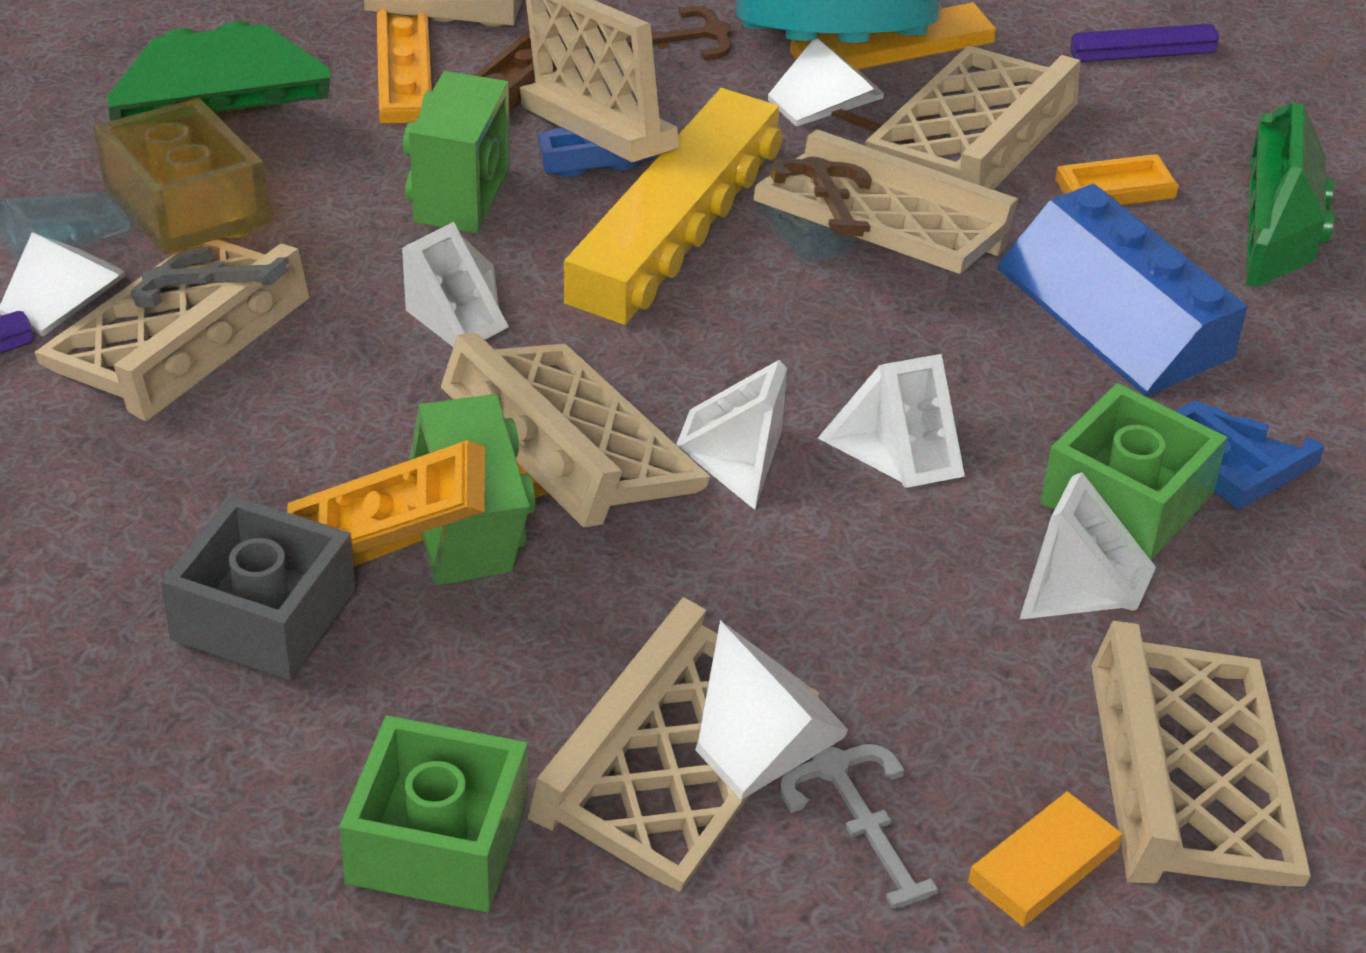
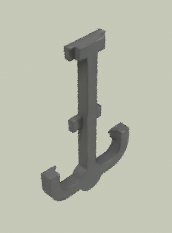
M211 247L192 248L172 256L161 266L145 272L142 275L143 280L131 290V296L137 307H156L162 302L160 288L168 285L251 281L261 282L262 285H272L288 271L286 265L289 263L288 257H279L271 264L226 266L225 261L213 263L210 267L184 268L195 263H209L215 258Z

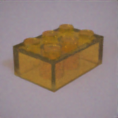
M200 98L93 126L105 188L164 255L169 253L178 254L188 249L198 248L200 244L224 237H243L251 233L255 228L272 224L264 162Z

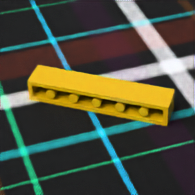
M720 88L679 133V148L661 153L564 260V304L626 325L640 308L648 309L662 281L666 277L674 278L677 275L685 254L692 246L700 247L704 243L710 225L718 216L722 218L727 216L736 194L742 187L749 189L753 185L759 167L766 159L772 161L776 158L783 140V132L781 129H778L779 106Z

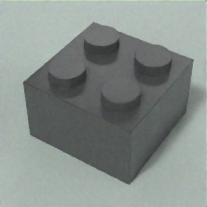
M231 495L161 581L170 640L291 681L355 592L351 533Z

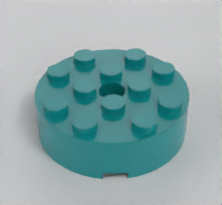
M736 0V16L742 19L743 27L753 29L786 30V38L791 40L817 39L818 32L838 33L839 41L860 43L869 41L870 33L896 31V33L903 35L926 34L928 25L937 22L941 18V0Z

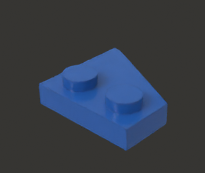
M563 127L538 134L540 157L545 174L555 173V175L560 177H574L584 174L588 168L609 166V168L614 170H628L639 166L642 161L654 160V156L630 162Z
M1195 400L1175 410L1228 437L1214 492L1237 510L1246 507L1319 465L1325 447L1319 441L1307 437L1301 448L1266 437L1269 429L1268 424L1246 417H1234L1225 413L1222 409Z

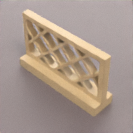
M526 0L536 83L520 87L522 106L526 110L630 162L679 148L677 126L659 118L651 23L595 0ZM570 13H571V15H572V17H573V19H574V21H575V23H576V25H577V27H578V31H577V29H576V27H575V25H574V23H573V21H572V19H571V17H570ZM598 25L607 40L606 43L597 28ZM559 34L561 35V37H562V39H563V41H564V43H565V45H566V47H567L568 50H566V48H565L563 42L561 41V39H560V37H559ZM628 35L631 36L632 50L626 41ZM586 46H588V48H589V50H590V52H591V54H592V56H593V58H594V60H595V64H594V62H593V60H592V58H591V56H590V54H589V52H588ZM615 58H616L617 62L619 63V65H620V67H621V69H622V71H623V73H624V76H622V74H621V72H620V70H619L617 64L615 63V61H614ZM552 60L557 68L556 72L553 71ZM575 66H577V68H578V70H579V72H580V74H581V76H582V78H583V80H584V83H583L582 79L580 78V76H579V74H578V72H577ZM603 78L605 79V81H606V83H607V85H608V87H609V89H610V91H611V93H612V96L610 95V93H609V91H608V89H607V87H606V85H605V83H604V81H603ZM632 91L634 92V94H635V96H636V98H637L638 105H637V103H636V101H635V99H634V97H633V95H632V93H631Z
M968 45L865 141V146L994 190L1078 104L1080 60L1061 55L1050 67H1045ZM971 66L985 69V71L967 72ZM1028 81L1032 84L1014 86L1013 83ZM995 85H1000L1001 87L999 89L979 91L977 89ZM961 90L966 92L965 94L942 96L943 93ZM1011 103V105L1008 108L990 110L988 108L990 106ZM970 109L976 110V113L962 114L954 116L952 113L956 111ZM939 114L941 117L922 121L916 120L917 117ZM986 128L983 133L964 135L963 131ZM950 133L951 135L950 138L936 139L928 141L926 138L928 136H935ZM908 139H914L915 143L903 145L892 143ZM961 153V158L957 162L938 157Z
M818 129L808 135L805 153L796 158L820 157L832 162L851 163L868 171L872 178L870 189L859 188L856 182L850 178L830 176L836 188L848 189L850 197L849 199H843L853 220L867 221L871 226L870 232H864L863 237H858L860 239L958 274L966 270L984 253L987 252L999 256L1007 246L1018 202L1016 197ZM791 173L786 177L785 183H774L770 175L756 184L754 201L829 227V219H834L824 198L815 196L814 187H817L813 178L804 174Z
M201 234L156 267L161 266L172 256L185 250L211 247L215 255L214 260L217 261L193 266L188 265L184 268L210 267L213 263L225 261L226 266L271 264L276 258L288 257L289 263L286 265L288 271L272 285H262L261 282L257 281L211 283L190 288L189 285L191 284L168 285L163 288L179 287V290L160 293L162 302L156 307H137L131 296V290L143 280L140 277L36 350L37 361L55 373L124 398L129 413L144 421H148L310 298L298 248L280 243L267 254H263ZM180 308V312L149 317V314ZM138 316L137 320L108 325L116 318ZM138 339L136 343L106 348V344ZM95 347L93 351L72 355L67 354L74 348ZM114 366L115 372L106 369V367Z
M477 333L457 335L441 388L452 399L497 394L504 419L512 418L517 428L519 438L517 463L583 528L603 525L609 507L613 505L695 494L707 487L711 476L565 343L494 350ZM550 366H559L563 371L552 368ZM619 454H622V455H625V456H628V457H631V458L640 460V462H639V461H636V460H633V459H630V458H627V457H624V456H621V455H619ZM660 468H663V469L672 471L673 473L668 472V471H665V470H662V469H660ZM621 477L630 479V480L619 481Z
M685 597L674 607L539 775L527 818L552 831L560 822L650 878L679 892L685 887L749 797L747 796L740 800L709 765L678 768L671 745L698 742L709 681L700 682L695 663L702 653L712 658L714 657L718 635L702 625L706 609ZM684 678V679H685V683H684V684H679V683L681 682V680ZM809 687L813 691V693L818 697L820 693ZM691 701L698 723L666 727L660 707L667 703ZM650 723L651 729H644ZM657 746L664 770L630 774L624 756L628 749ZM612 769H614L615 776H608ZM717 782L724 801L722 806L691 811L684 786ZM669 788L676 812L642 816L635 792ZM621 793L627 818L604 821L583 807L593 796ZM706 826L699 836L697 828ZM682 830L689 851L680 864L677 865L651 849L647 834Z
M1112 621L1091 668L1118 830L1123 833L1121 849L1127 883H1157L1163 871L1272 886H1305L1311 874L1260 659L1142 642L1139 624ZM1149 667L1167 670L1184 684L1172 692L1150 674ZM1214 677L1243 679L1246 696L1238 702L1214 683L1212 679ZM1193 693H1196L1222 715L1210 723L1184 700ZM1166 714L1170 715L1191 732L1194 737L1184 745L1181 744L1160 726L1159 719ZM1233 723L1255 738L1259 748L1249 754L1222 731ZM1204 745H1207L1234 768L1222 777L1194 753ZM1178 767L1206 791L1193 800L1170 781L1169 773ZM1245 776L1255 785L1269 793L1271 803L1262 810L1233 785ZM1217 799L1246 824L1233 833L1205 808ZM1189 822L1218 848L1213 852L1183 848L1180 829ZM1255 832H1258L1262 837L1282 850L1284 861L1265 859L1245 841Z

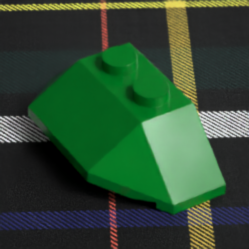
M234 21L223 24L218 30L196 32L189 28L174 29L165 33L163 37L153 38L107 95L110 127L266 105L286 104L303 100L328 98L330 87L329 67L265 24L250 25L248 22Z
M1291 103L1276 109L1273 114H1262L1259 118L1250 160L1246 285L1258 287L1315 261L1319 242L1329 243L1332 235L1335 212L1334 210H1329L1333 197L1334 178L1326 177V155L1304 104Z

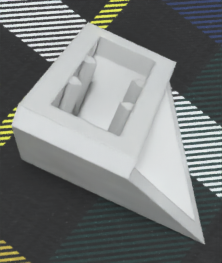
M817 38L811 41L768 94V101L778 105L779 111L795 126H799L830 116L833 111L839 109L849 110L883 99L884 92L857 68Z
M454 222L402 248L406 311L452 347H454L457 335L477 333L486 340L509 327L499 309L494 264L461 236Z
M32 232L0 304V315L14 311H23L31 323L32 331L44 336L126 277L125 271L81 249Z
M942 354L879 365L818 437V439L899 480L904 488L965 477Z
M780 360L690 409L676 444L685 454L695 460L754 510L756 509L782 433L787 367Z
M1083 472L1071 477L1051 516L1019 619L1117 608L1133 611L1138 609L1154 574L1156 566Z
M720 620L699 739L695 750L733 793L742 800L845 738L848 729L801 679Z

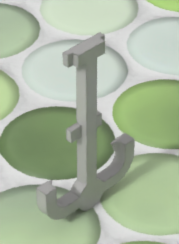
M873 744L860 745L844 751L836 747H829L815 755L812 761L800 764L784 774L781 780L780 793L790 813L804 809L810 800L796 790L795 787L800 782L815 777L833 782L855 820L846 822L845 827L851 837L865 834L898 890L886 894V899L892 909L901 908L938 894V888L931 878L915 884L881 829L891 825L890 817L885 810L872 814L847 775L849 766L865 761H874L884 768V775L891 780L903 777L905 770L891 751Z

